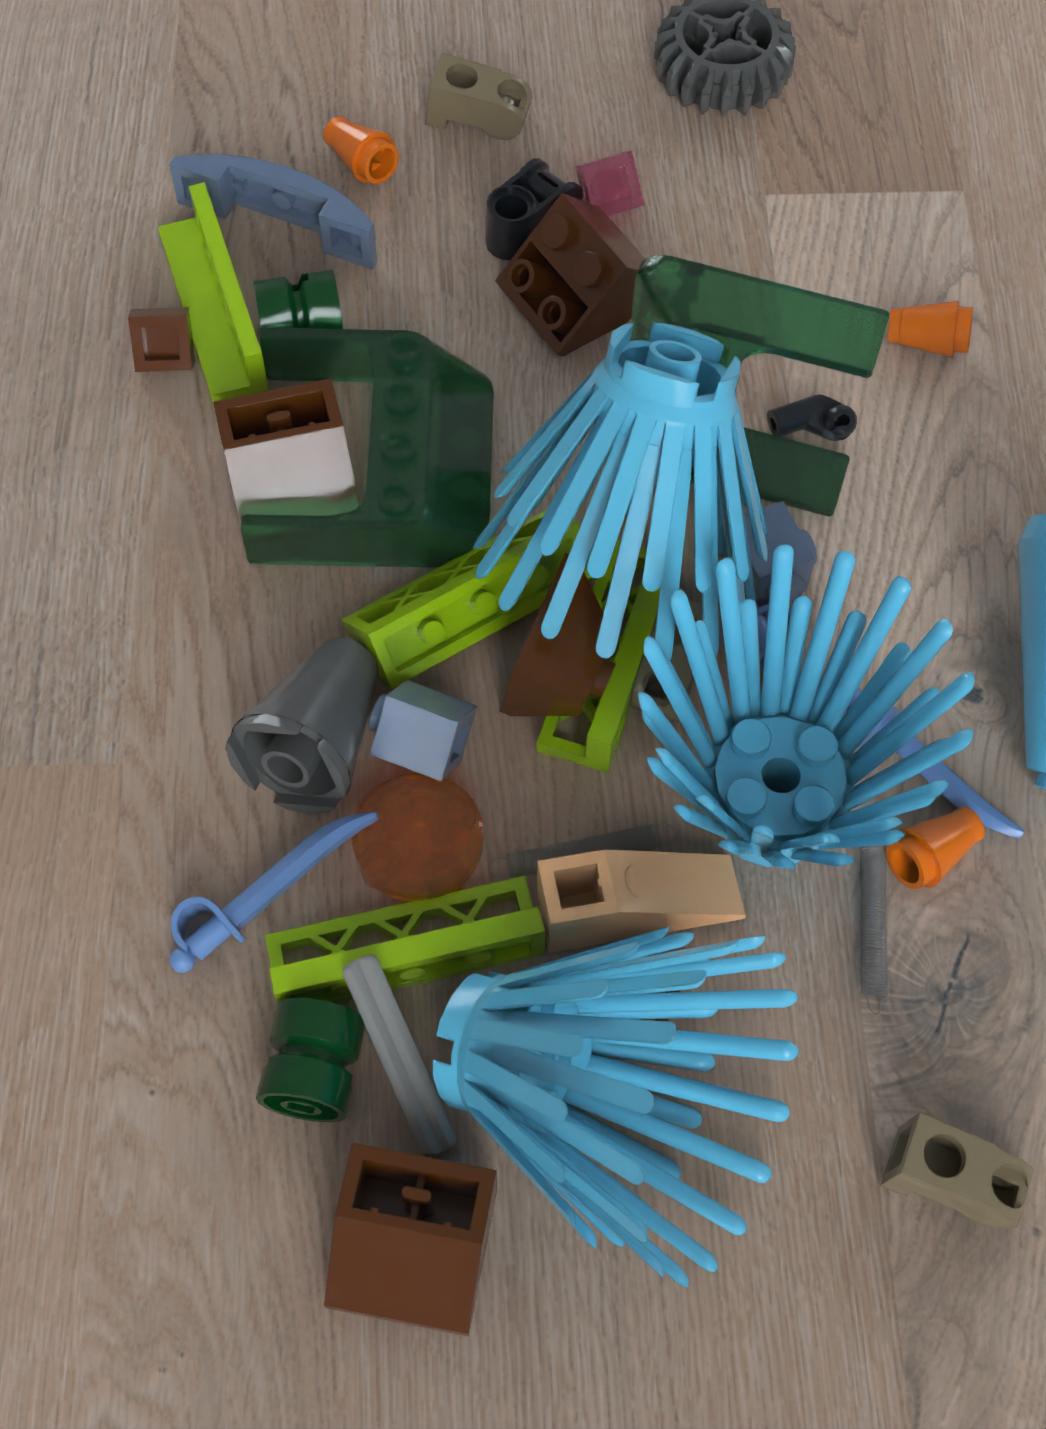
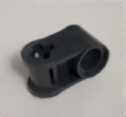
M533 158L528 161L517 174L488 195L485 235L487 250L501 260L510 261L560 194L563 193L583 200V188L575 182L565 183L549 172L547 163L540 158Z

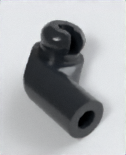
M818 394L769 410L767 412V421L770 431L775 438L806 430L830 441H841L849 437L856 429L857 415L851 407L830 397Z

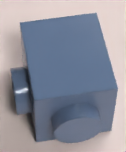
M784 501L762 508L768 536L764 534L768 551L766 562L757 555L748 513L745 514L756 603L759 607L769 604L772 561L776 547L787 544L794 550L789 602H792L804 591H807L813 566L817 562V552L810 534L806 530H799ZM725 532V537H724L725 554H724L723 556H724V558H727V557H728V553H727L726 532Z
M406 680L389 694H382L373 708L369 721V730L376 733L370 755L442 781L461 763L477 705Z

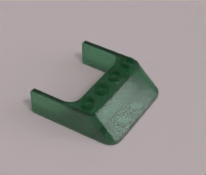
M655 255L641 262L635 277L631 323H634L630 341H648L652 324L666 323L692 329L722 343L724 348L719 364L725 368L729 367L735 355L742 365V361L750 355L766 353L863 378H870L875 368L890 314L884 309L668 255ZM737 382V386H736V389H735V393H736V394H737L738 382ZM744 427L760 499L775 503L784 501L786 506L828 517L834 514L850 461L848 455ZM694 467L691 471L690 483H694Z
M262 328L260 332V345L267 379L276 381H320L332 378V382H373L366 493L360 505L347 514L337 516L242 515L240 529L248 562L263 565L438 568L455 558L473 551L476 540L490 523L494 390L490 379L481 371L418 332L408 330Z

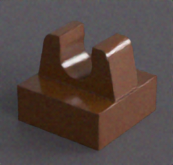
M189 307L130 310L128 322L135 372L193 370L195 358Z

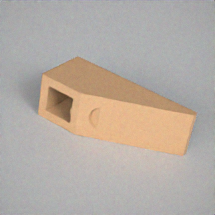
M604 849L537 861L536 892L549 953L621 941L666 927H670L668 932L741 920L745 919L746 916L732 859L728 854Z

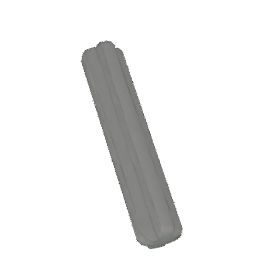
M373 954L365 955L346 964L343 967L344 979L421 1153L428 1157L449 1149L456 1143V1135L377 957Z

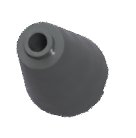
M328 639L234 725L225 749L231 766L244 783L255 791L261 782L269 789L278 793L273 803L289 810L315 814L328 813L335 809L339 800L347 795L351 786L379 672L378 664L367 647L355 639Z

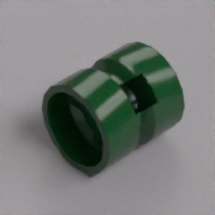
M333 269L301 274L298 284L294 285L285 276L253 281L266 356L297 351L301 341L305 340L313 348L345 344L341 309Z
M289 998L282 1000L277 1006L269 1040L271 1046L280 1054L270 1056L267 1065L262 1069L256 1095L258 1104L278 1114L301 1120L330 1123L345 1119L352 1092L351 1082L353 1075L344 1067L354 1064L359 1059L366 1027L361 1015L343 1005L312 998Z

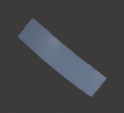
M195 154L176 156L169 164L179 204L193 208L188 186L205 182L217 217L226 219L236 204L321 233L323 253L372 270L377 263L373 222L356 204L342 193L310 175L273 162L235 155Z

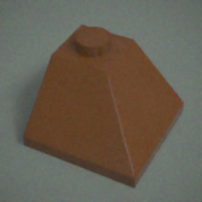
M567 553L564 554L517 658L500 708V712L509 716H579L589 694L600 699L602 698L615 668V662L600 657L596 652V643L604 613L584 572L558 635L553 639H547L541 633L543 619L569 556Z

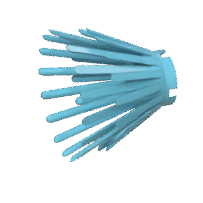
M634 323L624 324L612 331L606 357L500 472L510 473L497 487L494 498L505 496L521 478L522 480L473 546V549H478L486 545L507 517V524L478 565L476 578L481 579L490 574L532 510L539 507L591 429L499 598V607L503 611L513 608L542 555L548 556L557 550L576 512L585 503L605 463L543 619L541 633L547 639H553L558 635L586 564L587 572L592 578H601L606 573L625 514H628L596 643V652L600 657L609 658L614 654L656 487L642 583L648 591H656L660 587L655 640L658 642L664 656L671 660L676 621L670 602L672 595L679 589L691 471L694 467V581L697 589L702 593V620L708 627L716 656L719 650L716 566L718 564V555L723 556L725 554L724 522L728 558L733 560L736 568L739 604L745 600V593L746 599H752L756 603L744 506L747 507L757 555L765 562L768 559L764 534L768 536L735 393L741 362L735 355L728 368L719 364L724 345L714 338L692 329L666 323H653L648 341H630Z
M780 545L776 547L773 553L761 696L757 606L752 599L743 600L739 604L735 564L731 558H723L716 566V578L733 718L707 625L703 620L695 622L687 595L683 590L678 589L675 591L670 602L714 743L673 664L664 656L658 642L651 636H647L644 641V654L704 767L701 765L654 700L645 692H639L638 698L643 720L666 748L655 749L662 761L655 757H647L650 769L655 776L706 815L685 805H676L673 808L685 821L728 839L721 841L718 844L719 847L737 855L742 860L765 867L796 869L795 864L800 861L829 866H842L855 861L847 854L824 851L822 849L884 846L897 842L905 833L896 829H889L903 822L892 816L930 805L948 787L949 782L937 780L856 810H850L965 749L970 744L974 731L972 729H965L948 738L939 739L861 783L855 784L966 696L973 689L975 683L973 673L966 672L961 674L941 692L936 687L925 690L856 752L855 750L950 639L953 632L951 622L943 618L935 623L912 653L906 643L900 642L895 645L844 715L910 594L911 584L902 576H898L892 581L858 647L857 644L866 626V617L860 611L849 613L822 675L856 560L855 556L849 551L837 553L801 671L812 611V601L807 596H799L793 601L787 631L794 550L790 545Z
M666 927L508 975L488 971L490 977L478 973L466 977L452 994L437 1030V1037L454 1041L451 1065L433 1060V1078L441 1099L449 1107L471 1113L474 1119L561 1215L595 1249H597V1239L593 1230L554 1187L612 1243L620 1247L626 1244L662 1278L665 1272L680 1285L689 1287L686 1272L648 1239L646 1226L703 1269L710 1272L717 1271V1260L710 1251L653 1210L647 1202L584 1154L634 1185H640L644 1181L732 1234L742 1235L747 1231L745 1220L737 1213L679 1180L681 1178V1169L674 1161L574 1106L755 1182L766 1183L769 1181L772 1171L766 1163L676 1126L679 1125L690 1129L699 1127L702 1124L703 1118L698 1110L653 1095L650 1091L774 1122H783L788 1119L790 1110L784 1102L609 1058L699 1072H708L714 1068L715 1058L711 1054L778 1061L795 1059L798 1056L799 1050L796 1044L790 1041L677 1030L673 1022L639 1020L709 1018L715 1015L718 1009L789 1007L798 999L797 994L790 989L655 993L698 988L708 976L775 968L784 963L787 958L786 955L772 952L709 960L710 958L758 948L764 943L765 936L744 938L652 955L683 947L690 943L695 936L692 932H683L664 937L670 928Z

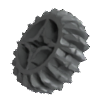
M684 0L681 6H671L669 14L661 20V25L657 31L654 59H656L659 82L666 84L669 96L681 95L684 107L696 103L700 105L702 114L711 108L720 110L723 117H725L729 110L736 109L745 116L751 105L764 109L769 99H778L780 91L784 85H787L794 65L796 53L795 37L792 36L791 22L781 18V8H767L766 0Z

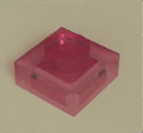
M632 150L619 152L575 166L579 185L583 188V201L599 206L607 216L645 205Z

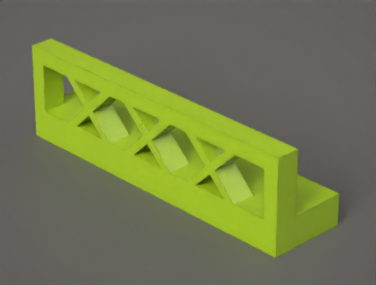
M205 182L188 186L195 217L157 227L182 308L189 307L192 340L212 404L214 401L269 391L262 351Z
M546 511L524 522L499 561L486 577L477 579L476 570L498 536L489 540L483 547L464 553L341 619L345 631L349 637L363 643L378 664V675L382 684L393 689L406 680H410L540 608L564 554H570L580 529L579 521L572 520L559 547L553 554L548 556L542 555L516 604L507 611H503L499 607V598ZM586 564L584 573L589 581L593 578L588 574Z
M618 540L616 541L606 573L601 578L596 579L593 588L603 613L607 602L605 597L610 589L621 541ZM640 548L637 567L644 568L646 548ZM641 583L640 586L630 589L624 613L628 621L623 635L618 638L614 654L609 658H605L615 662V668L602 698L600 699L589 694L581 711L585 712L591 723L586 738V746L555 737L560 722L572 716H546L536 742L537 752L609 773L631 709L632 691L644 656V641L647 636L651 635L657 617L660 587L656 591H648L644 588L643 583Z
M521 876L265 935L271 965L269 972L277 1005L282 1000L289 998H312L337 1004L354 1000L344 979L343 967L365 955L373 954L377 957L388 984L393 991L543 956L545 929L539 906L533 907L526 877ZM512 898L516 899L519 911L478 920L488 904ZM472 908L468 915L460 912V910ZM441 915L456 924V926L413 935L425 918ZM407 923L402 931L394 926ZM376 930L392 939L348 950L359 933ZM341 938L336 946L329 942V940ZM311 945L327 954L285 965L283 951Z

